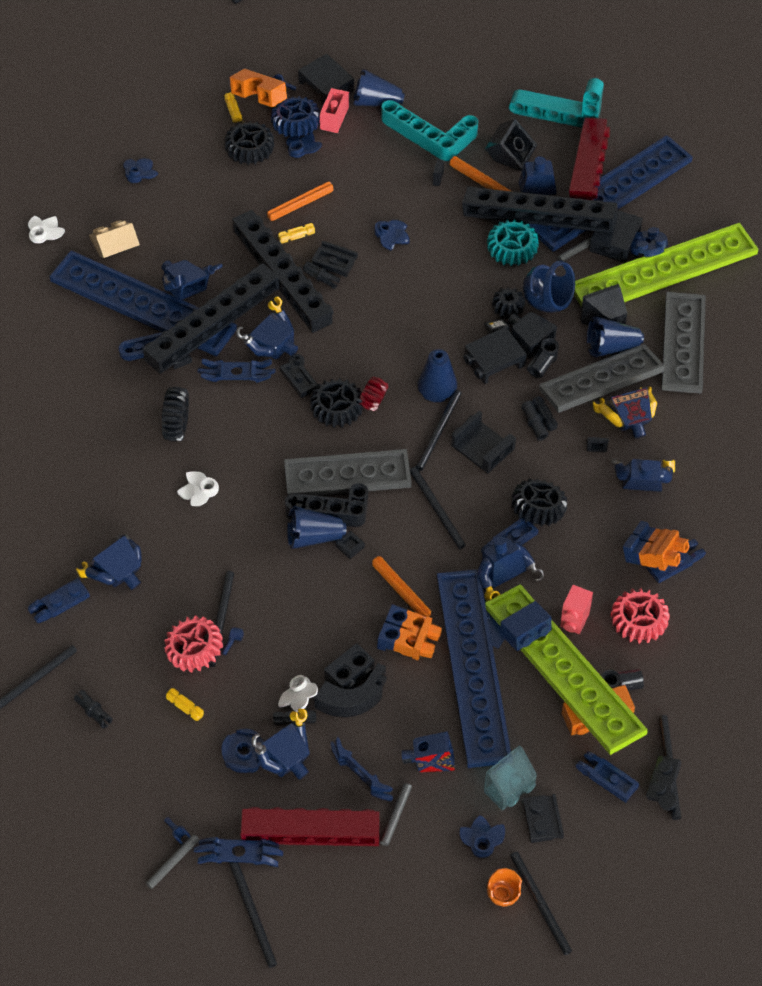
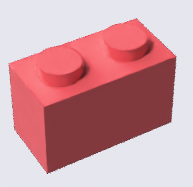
M334 88L330 89L320 112L321 130L338 133L349 108V92Z
M572 585L563 604L560 627L571 633H581L590 613L593 592Z

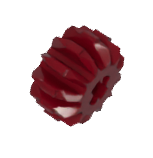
M371 377L359 398L363 402L359 404L367 410L376 411L389 388L388 383L381 378Z

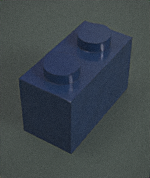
M536 601L501 621V635L516 651L529 646L533 641L546 636L551 631V616Z

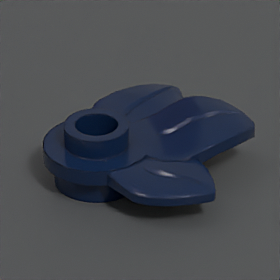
M313 134L302 138L297 136L291 138L290 136L286 141L289 147L288 154L294 158L314 153L322 146L321 142H315Z
M141 158L138 161L128 159L124 162L125 176L131 183H138L142 178L152 179L158 175V172L152 169L153 161L151 159Z
M391 220L389 222L379 221L375 224V235L386 249L392 251L395 244H409L410 242L409 236L405 232L407 225L404 222Z
M481 815L475 819L471 828H460V839L465 845L471 847L473 854L479 858L489 857L493 853L494 847L501 844L505 837V827L503 824L491 828L487 820ZM484 845L487 849L481 850L478 847Z

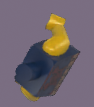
M650 386L643 389L640 387L639 390L611 397L606 402L607 405L605 400L600 398V404L593 402V410L596 413H601L612 424L619 427L621 431L632 429L634 438L638 439L646 436L643 425L648 424L654 417L657 401L651 393L652 388Z

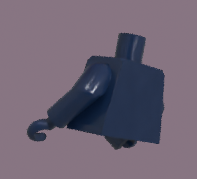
M167 260L161 267L164 271L162 278L164 289L170 291L179 301L205 291L209 275L222 268L223 264L208 265L200 268L187 260H182L175 264Z

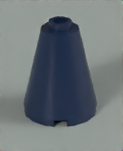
M361 70V79H358L354 99L357 100L353 102V105L382 106V103L387 100L395 101L398 104L403 103L405 93H402L401 88L367 70Z
M593 317L594 321H590L588 324L586 339L587 343L591 344V349H588V351L594 357L629 350L640 346L644 341V334L637 327L600 317Z
M441 349L430 352L418 378V391L421 392L426 400L443 402L446 398L452 397L454 391L457 390V380L446 351Z
M297 506L290 508L288 516H292L290 523H287L288 544L291 545L290 548L292 549L339 540L346 534V523H343L342 518Z

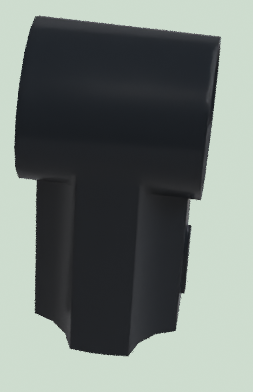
M547 338L542 341L541 348L527 367V371L531 376L542 378L550 365L557 360L559 344L555 339Z
M639 669L621 672L606 670L601 675L606 682L613 684L609 685L611 688L625 685L627 690L630 691L643 689L644 687L643 674Z

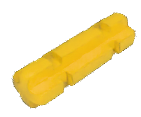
M231 92L225 93L224 99L232 116V121L234 123L241 122L242 115L237 101L234 99V94Z
M312 223L304 225L305 227L299 226L287 230L288 232H279L278 239L283 244L288 242L289 239L293 241L305 237L306 234L307 236L315 233V228Z
M171 688L166 693L168 701L175 703V706L187 715L190 714V717L195 721H199L203 717V709L199 706L195 707L192 701L182 694L179 695L176 689Z

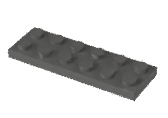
M666 292L663 344L665 372H662L661 390L702 394L706 295Z
M645 344L541 383L539 384V390L556 411L560 413L665 372V367Z
M407 449L284 459L287 495L304 494L319 496L349 493L351 486L356 483L365 484L368 487V491L411 488L412 484Z

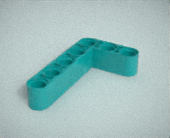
M597 78L589 79L583 95V102L518 89L512 95L509 109L514 114L583 128L585 118H599L604 83Z
M387 100L381 106V120L385 125L444 161H450L459 154L478 134V119L473 115L463 117L448 132L444 133L395 101Z

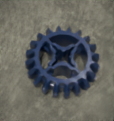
M292 96V98H287L274 106L271 112V123L274 130L278 131L279 134H284V137L289 135L291 138L294 136L300 138L301 135L307 136V133L313 134V130H317L318 125H320V111L313 100H308L307 97L302 99L300 96L298 98Z

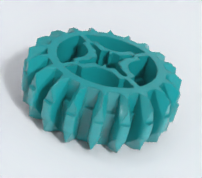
M515 219L513 222L506 220L505 223L499 222L498 226L494 225L487 238V249L490 252L491 258H495L496 262L502 261L503 265L509 263L510 266L513 264L519 266L521 262L526 264L528 260L532 261L533 256H536L537 248L539 247L538 236L534 228H530L529 224L524 225L523 221L517 223Z

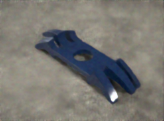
M202 359V364L211 369L198 368V373H201V377L212 382L219 380H253L258 383L271 378V375L276 371V369L262 370L272 364V359L263 362L254 360L251 362H223L222 360L213 362ZM239 367L242 369V373L234 375L231 373V370Z
M339 737L336 738L335 744L331 742L333 755L340 766H348L372 789L371 795L387 801L393 800L392 795L384 793L391 792L393 788L381 784L377 775L372 776L352 758V752L342 747Z
M210 837L199 840L200 846L194 847V852L212 853L199 857L198 864L207 862L254 863L255 865L267 864L278 867V861L264 855L283 856V851L279 850V844L266 839L251 841ZM235 846H242L245 849V854L237 857L233 855L232 849Z

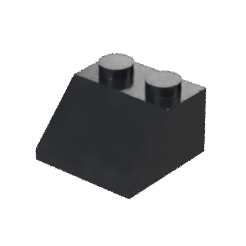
M512 119L498 126L485 150L497 163L521 171L524 164L530 159L537 144L516 119Z

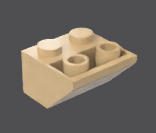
M125 220L115 221L111 223L112 227L109 228L104 226L93 229L94 233L89 234L95 249L102 258L140 245L133 224Z

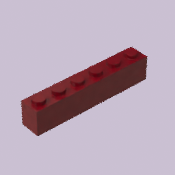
M584 119L569 189V198L594 200L598 197L597 186H600L601 180L599 174L603 172V163L601 162H605V150H607L608 138L610 137V126H607V119Z
M250 807L242 809L241 840L258 841L266 839L281 845L379 846L380 811L364 809L362 811L340 809L339 811H331L326 808H319L317 810H306L304 808L284 810L279 807L271 809Z

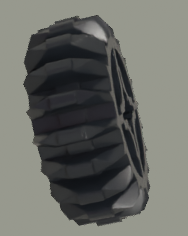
M251 120L249 123L243 121L242 124L236 123L235 127H230L224 139L225 151L228 153L229 158H233L234 162L239 161L240 165L243 163H247V165L254 163L256 165L258 161L263 163V160L268 159L269 155L272 154L275 146L274 136L270 128H266L265 124L260 125L258 121L252 123Z
M331 378L330 382L324 380L323 385L317 384L316 389H313L312 396L310 397V410L313 412L314 418H318L319 423L324 422L326 427L329 424H332L333 428L336 425H340L343 428L344 424L350 426L352 421L357 422L364 408L359 404L363 402L359 399L361 390L356 388L355 382L350 384L348 379L344 382L341 378L338 381H334Z
M169 387L165 393L161 423L162 435L165 440L176 442L184 439L189 419V393L186 388Z
M529 478L527 482L522 481L521 484H517L512 493L511 507L514 509V513L518 514L519 519L524 518L525 523L531 522L533 526L539 524L542 527L546 524L550 527L552 523L557 524L559 520H562L566 513L567 497L565 492L560 491V486H554L553 482L540 481L538 478L533 481Z

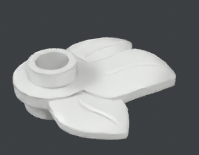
M33 216L28 223L30 229L29 238L34 243L58 239L65 232V229L58 227L56 216L43 221L37 216Z
M187 472L186 477L189 484L180 488L177 493L183 499L191 500V506H201L208 501L209 497H213L218 493L219 485L213 478L206 477L204 473Z
M303 675L295 676L290 681V688L281 695L278 706L282 708L291 705L295 712H298V709H304L308 704L309 698L317 695V685L311 683Z

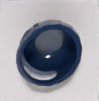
M556 261L551 267L543 264L531 269L523 281L525 299L530 306L542 312L564 310L571 303L574 296L575 275L572 267L564 261ZM559 265L563 266L566 270L564 276H557L554 272Z

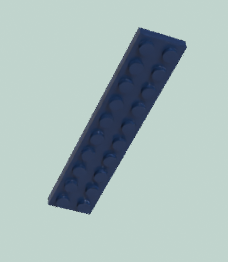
M666 135L601 177L600 186H597L598 197L594 201L617 203L618 210L691 163L693 156ZM529 224L530 228H534L538 239L552 252L586 231Z
M70 251L50 275L51 282L161 332L168 331L177 322L184 320L194 310L199 309V307L183 300L179 301L170 294L74 251ZM231 323L200 345L198 349L217 357L236 332L237 324Z
M478 569L437 573V583L467 768L512 763L482 584L477 572Z

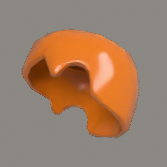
M508 868L497 869L490 876L486 886L487 895L495 905L502 907L513 905L521 895V877L514 870Z

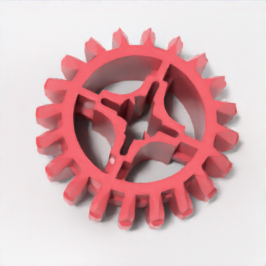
M632 588L630 594L624 591L622 597L618 596L616 602H614L612 606L613 611H611L612 624L616 626V633L622 632V638L630 637V643L634 639H637L639 644L642 640L649 643L651 638L656 641L658 635L662 636L668 627L670 617L668 606L664 605V599H658V593L651 595L650 589L647 593L643 592L642 588L638 592ZM650 610L653 611L657 620L653 618V615L650 613ZM623 612L631 619L630 622L626 619Z
M196 615L192 620L186 617L185 622L179 620L177 627L172 626L173 632H167L168 639L164 640L166 645L165 653L174 667L180 668L183 672L188 669L192 673L195 668L201 672L202 666L205 665V667L209 668V661L216 663L214 656H221L219 649L223 648L221 642L223 637L218 626L211 619L207 620L204 616L199 619ZM205 634L209 636L208 642H204ZM180 645L183 646L182 649L184 650L182 654L179 653Z

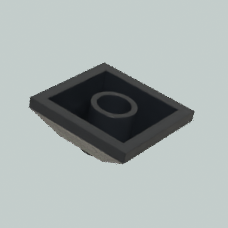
M619 284L583 296L580 316L582 324L588 325L590 321H594L593 317L626 324L627 310Z

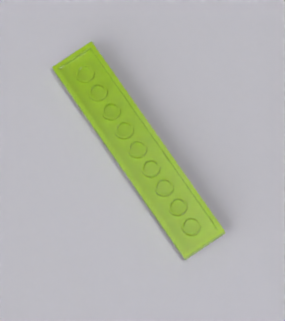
M737 223L666 248L659 255L641 257L576 280L574 296L582 307L583 296L619 284L624 302L757 255L759 249L743 226Z
M520 584L485 603L489 614L501 626L502 620L535 600ZM552 620L551 631L546 636L540 637L529 646L520 649L610 755L647 735V728Z

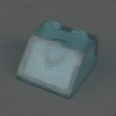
M520 745L486 772L484 793L502 811L508 806H514L522 794H528L536 786L537 773Z

